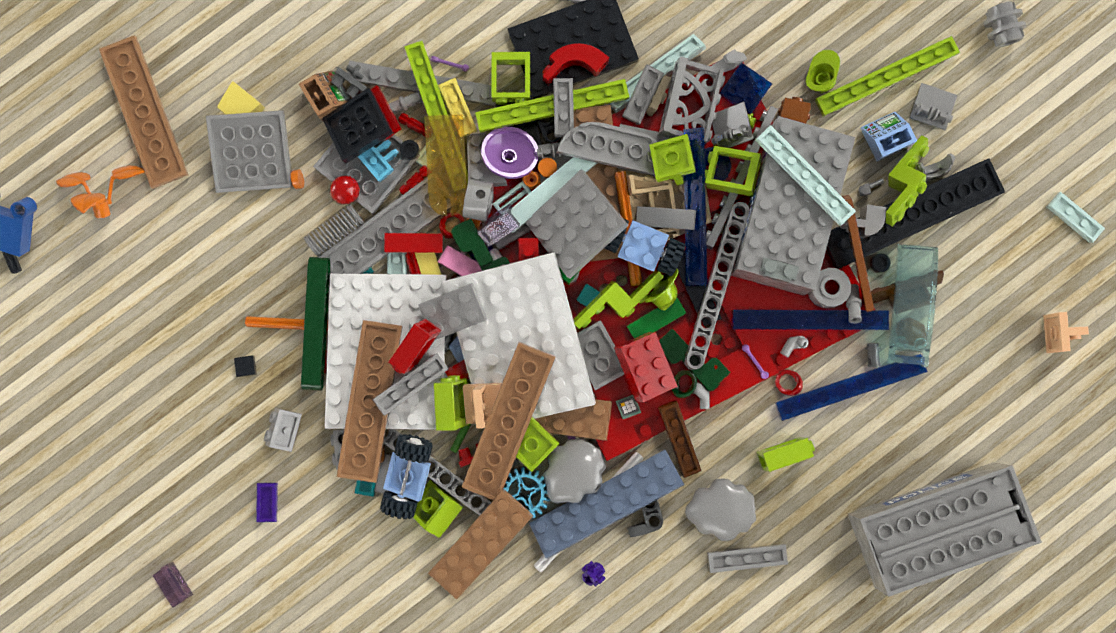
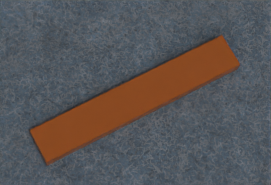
M850 195L842 196L844 200L854 209L853 201ZM854 213L846 222L863 305L866 312L874 311V305Z

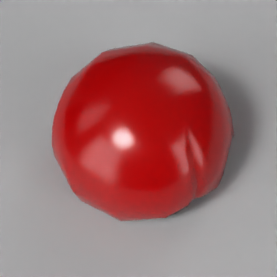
M339 176L331 183L329 193L332 200L336 203L346 205L351 204L358 198L360 187L358 182L351 176Z

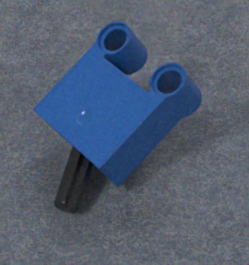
M30 197L14 202L10 209L0 206V251H2L12 274L22 271L17 256L20 257L30 251L33 216L37 210L36 202Z

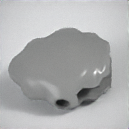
M584 438L569 439L565 445L557 446L548 455L549 468L543 474V481L547 487V496L554 503H578L585 494L596 493L602 485V473L606 469L603 453Z
M715 479L709 488H698L695 491L693 499L686 506L685 514L687 519L696 526L700 533L714 534L720 541H730L736 538L740 532H748L751 525L756 521L755 500L753 494L744 485H734L729 479Z

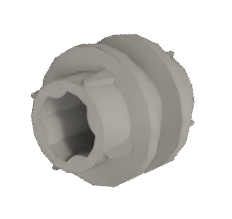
M1014 2L1001 3L987 10V20L983 23L985 28L992 27L993 31L987 37L988 40H994L996 47L1009 46L1021 41L1024 37L1023 29L1027 25L1024 21L1018 22L1017 18L1023 15L1022 9H1016Z

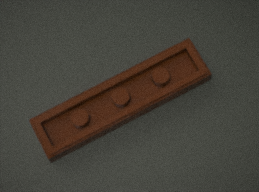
M675 400L659 406L658 409L683 478L701 472L702 470L678 402Z

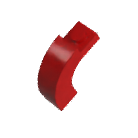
M587 44L563 46L549 56V62L552 65H547L543 70V81L549 86L563 69L573 65L582 66L597 77L609 63V57L599 49Z

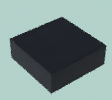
M254 355L234 358L236 377L257 374Z

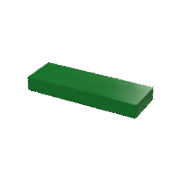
M676 298L674 303L666 310L662 311L656 308L626 327L632 337L636 338L648 332H656L686 314V311L678 298Z

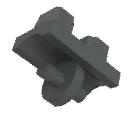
M349 64L345 69L350 72V75L339 67H335L333 70L334 75L331 83L338 88L341 87L344 81L350 83L351 85L345 92L350 97L354 98L367 88L355 79V76L360 80L364 77L359 72L361 66L358 64L355 68Z

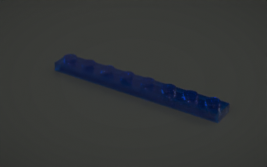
M704 128L683 129V135L687 134L689 137L696 170L694 173L684 175L685 209L696 210L695 229H685L686 285H707Z
M732 310V330H889V310L869 312L861 310L862 321L859 323L849 322V310Z
M917 354L775 402L780 420L784 421L928 371L922 354Z

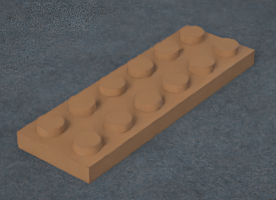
M503 489L428 574L455 599H458L533 517V514Z

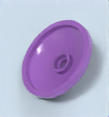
M503 127L493 130L485 137L481 147V157L485 166L495 175L516 179L526 176L535 168L538 162V146L527 132L515 127Z

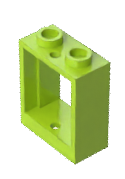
M492 52V102H496L498 105H506L507 102L519 103L530 100V52ZM497 65H525V92L497 93Z
M714 146L713 152L710 151L708 156V163L710 165L709 169L704 172L703 181L709 189L753 197L762 161L761 154ZM719 155L751 161L745 185L713 179Z
M460 375L440 378V382L434 383L436 431L457 430L469 425L466 424L463 385L467 384V379H460Z
M798 437L762 449L756 453L762 470L771 472L814 457L813 452L815 448L812 441L808 440V438Z

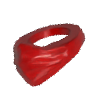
M449 212L440 220L439 228L446 239L453 238L451 232L446 230L445 223L448 218L456 217L460 223L464 222V217L457 212Z
M787 369L777 374L775 384L781 393L793 396L802 391L803 381L797 372ZM789 374L794 377L797 385L793 390H786L781 387L779 382L783 375Z

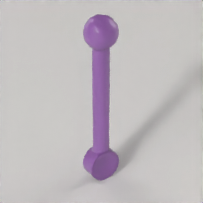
M435 56L431 57L433 62L460 68L464 72L469 70V66L466 64L459 65Z
M743 345L742 350L748 354L761 372V378L767 379L769 373L762 369L750 352L749 346Z

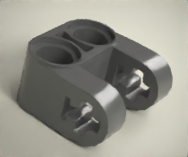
M658 500L655 501L653 506L642 508L645 519L644 523L627 527L630 537L648 534L662 527L663 516ZM657 516L660 519V523L656 526L651 525L649 518Z

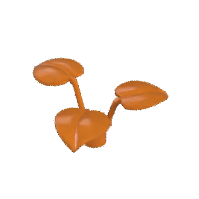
M133 165L114 169L110 177L107 199L102 193L91 194L85 182L91 179V177L84 172L68 174L58 179L56 184L61 187L83 185L87 194H79L72 197L71 204L83 214L92 207L95 218H105L110 216L108 204H112L111 195L114 180L130 178L145 173L144 168Z

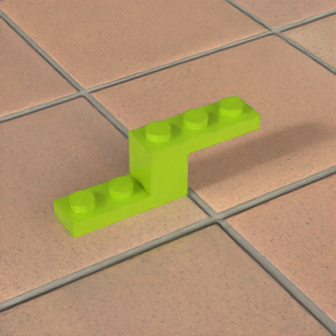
M921 135L888 175V186L901 192L899 197L885 212L886 224L892 227L903 218L907 208H911L916 201V197L924 193L927 188L926 174L915 169L918 161L925 157L929 151L927 137Z
M654 271L630 295L616 282L611 281L573 319L575 327L578 329L581 327L585 328L591 322L590 318L595 313L599 314L605 308V303L619 317L630 316L635 310L634 307L638 303L644 302L648 298L647 294L662 284L661 280L664 276L659 271Z

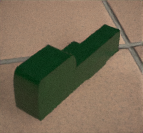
M468 219L452 228L451 234L463 255L472 253L482 271L510 264L506 257H500L493 261L472 219Z
M671 329L659 342L670 364L681 361L685 365L684 359L688 345L674 329ZM692 355L689 359L690 364L697 366L699 359ZM711 358L699 369H688L709 392L711 390L714 391L720 385L719 383L731 373L717 358Z

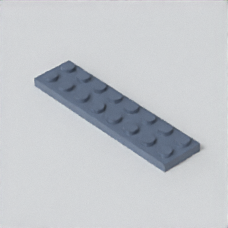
M663 450L602 483L596 493L585 494L580 502H567L529 524L545 558L548 559L684 486V483L667 451Z

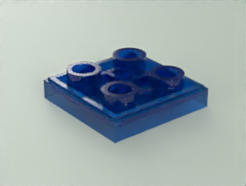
M741 63L719 94L733 105L744 102L747 114H751L772 83Z

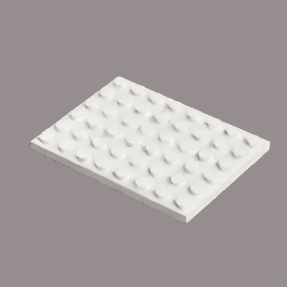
M555 252L442 282L445 293L473 283L487 317V320L457 331L471 384L503 383L518 342L556 356L532 415L534 419L596 404Z
M330 274L325 429H345L363 320L403 326L401 344L412 326L424 320L418 304L446 294L442 283L446 280V275ZM445 336L436 339L432 343L417 367L436 353L445 363ZM395 371L394 383L399 381L401 378H403L411 371L407 372L406 374L398 373ZM444 373L389 412L386 429L436 430L434 383L440 382V378H444Z

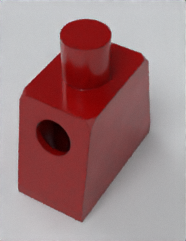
M537 237L519 238V261L539 256V240Z

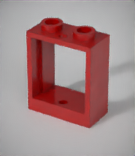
M427 319L415 323L388 363L392 365L396 372L403 374L416 368L441 332V329Z

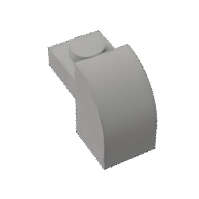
M865 205L861 208L860 219H856L860 238L869 237L883 227L886 207ZM844 222L840 228L846 229V232H849L847 222Z

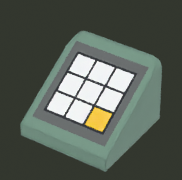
M633 395L616 401L622 419L641 413Z

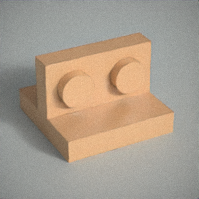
M1067 312L1043 315L1046 353L1071 351L1070 340L1081 339V335L1089 334L1088 327L1069 328Z
M502 383L463 385L466 424H476V428H485Z

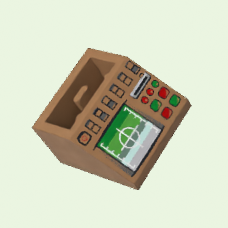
M333 70L314 74L299 83V86L321 121H323L322 118L352 99V97L345 93L347 89L344 84L338 88L331 83L334 75Z

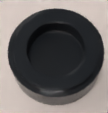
M406 140L401 144L400 153L405 159L413 160L419 155L420 149L415 141Z
M882 253L873 256L870 260V267L876 273L887 271L891 265L890 258Z

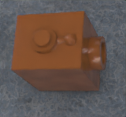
M785 97L781 101L782 105L778 108L777 112L780 117L805 124L809 121L811 103L803 102V99L799 97H792V99Z

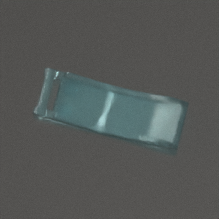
M898 244L887 364H916L928 368L936 305L938 247ZM895 350L922 353V357L895 355Z

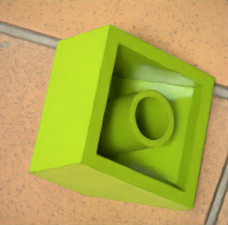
M429 480L425 485L422 500L417 503L413 518L424 530L440 538L462 510L463 506L439 485Z

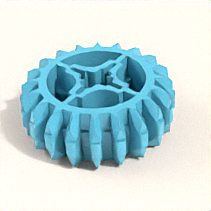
M525 467L521 468L522 473H519L516 468L514 469L515 476L509 473L508 477L510 480L506 481V486L503 489L509 493L510 485L517 480L519 490L511 496L516 500L524 501L528 508L527 510L533 514L532 518H535L536 514L534 511L542 514V510L539 507L547 508V504L543 503V501H550L545 496L547 490L544 488L546 484L542 483L544 477L541 476L540 479L537 477L540 473L538 470L533 475L530 470L528 473H525ZM522 477L531 478L538 485L528 487L525 485ZM522 486L526 491L533 490L528 494V501L524 496H518L519 492H522ZM541 490V498L533 507L531 496Z

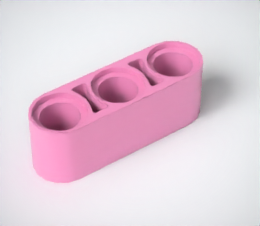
M450 246L445 248L438 260V263L460 276L482 271L476 261Z

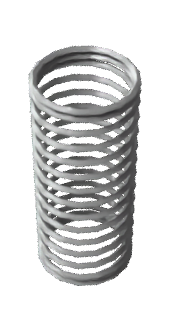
M351 204L347 205L346 208L353 219L343 209L350 222L339 211L347 225L338 214L336 216L343 227L332 216L340 230L331 219L329 221L336 232L325 221L335 238L324 224L322 226L331 240L318 226L328 243L316 229L315 232L319 235L324 245L311 231L321 248L309 234L304 237V240L316 256H321V252L325 253L324 249L328 250V246L332 248L331 243L335 245V241L339 242L338 238L342 240V236L346 237L345 233L349 235V231L353 232L352 228L356 230V226L360 227L359 223L361 225L364 224V221Z

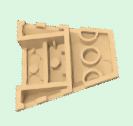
M628 175L627 184L632 218L636 221L637 206L696 210L695 229L712 222L706 184L684 181L685 184L677 186L675 181L671 180L657 182L653 177ZM651 227L668 234L667 241L670 238L673 239L692 231L688 229Z

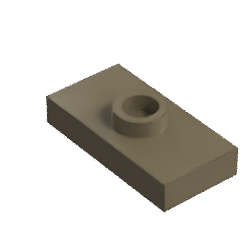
M665 75L661 78L646 110L647 115L652 117L659 104H663L667 97L665 91L671 79L669 76Z

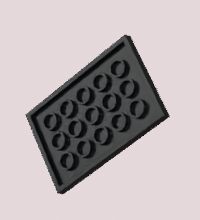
M585 0L507 28L515 52H530V92L533 99L554 92L553 81L548 86L543 81L542 72L547 65H552L549 62V56L563 46L587 44L609 57V63L598 76L639 61L617 0ZM521 65L522 71L525 76V65ZM573 65L563 69L555 79L573 78V85L595 76L586 68Z

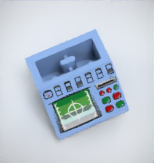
M896 112L860 128L876 161L908 148L917 142L909 123Z

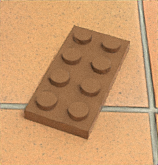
M595 399V405L544 416L535 420L548 433L607 441L612 402Z

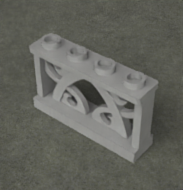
M681 56L675 62L660 125V135L678 137L687 134L690 142L700 146L710 141L712 137L711 124L715 122L717 115L714 112L715 107L719 104L721 98L719 90L725 81V76H723L724 69H717L690 61L688 58ZM685 69H691L699 73L694 77ZM704 74H708L712 77L713 83L711 86H707L706 81L708 79L700 83L698 81L699 78ZM682 84H686L687 87L691 84V87L685 91L682 89ZM695 88L702 100L703 107L696 113L688 116L687 107L678 99L679 96L690 94ZM677 108H681L683 110L684 117H682V113H676ZM688 123H691L695 131L696 125H701V133L693 135L689 130ZM684 125L685 132L672 129V126Z

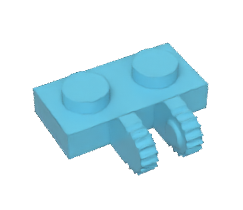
M389 140L384 141L377 148L373 146L358 156L379 182L394 171L388 162L399 153L397 149H394L384 157L380 154L391 145Z

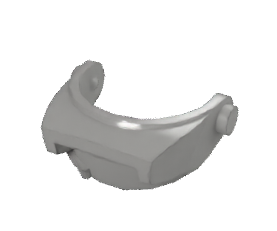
M734 49L711 67L724 69V72H727L739 66L747 58L744 53L737 52Z
M950 153L941 161L925 167L923 163H919L917 165L918 171L926 174V182L945 176L951 170L955 156Z

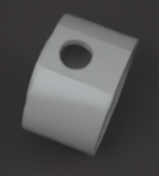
M469 180L463 205L464 218L487 221L494 197L493 183Z
M837 268L821 270L815 291L808 293L810 300L821 308H832L843 304L851 293L849 277ZM828 280H834L839 285V290L834 295H830L825 291L824 286Z

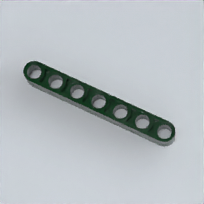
M309 257L301 371L302 390L322 391L324 386L330 258Z

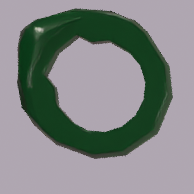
M689 370L679 371L674 377L678 387L673 388L672 392L681 399L690 396L697 387L695 375ZM683 375H689L692 379V385L686 392L681 391L679 380Z

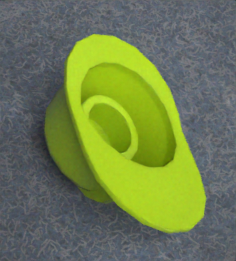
M822 50L813 57L806 77V84L811 90L824 94V92L831 90L835 86L840 68V58L835 51Z
M677 268L673 276L664 275V278L661 280L662 284L648 294V298L645 300L646 303L652 302L662 311L674 303L677 298V288L674 284V280L678 275Z

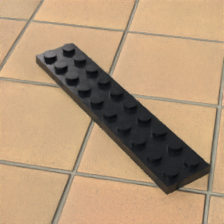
M990 158L927 186L924 193L916 197L914 205L911 208H907L903 218L897 221L893 227L886 224L885 215L884 225L877 233L866 238H860L863 256L866 257L1005 193ZM891 202L883 207H886L887 211L894 202ZM840 226L832 229L826 249L835 268L840 269L855 261L849 232H846V229H842Z

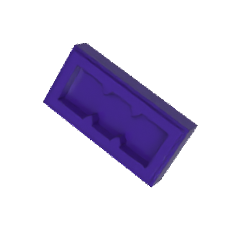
M257 483L256 522H277L278 483Z

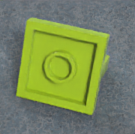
M687 134L649 144L657 182L674 179L677 186L685 184L683 175L696 172Z
M532 417L516 457L533 472L559 445V442Z

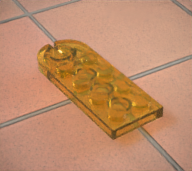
M463 114L424 116L429 203L436 213L448 216L447 199H450V215L454 216L463 211L467 189Z

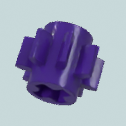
M590 561L581 569L584 572L582 579L589 586L594 585L596 587L606 579L603 576L605 569L598 562L593 563Z

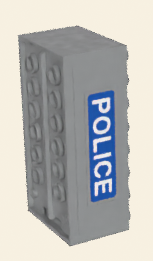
M778 116L771 126L841 194L855 137ZM763 149L753 197L750 196L748 203V219L731 276L804 296L816 289L834 220Z
M995 462L848 513L873 585L888 597L1042 543L1013 465Z

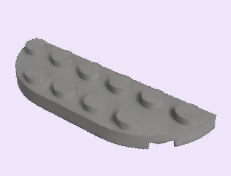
M587 122L570 130L561 140L556 153L655 176L649 144L658 141L638 131L600 122Z

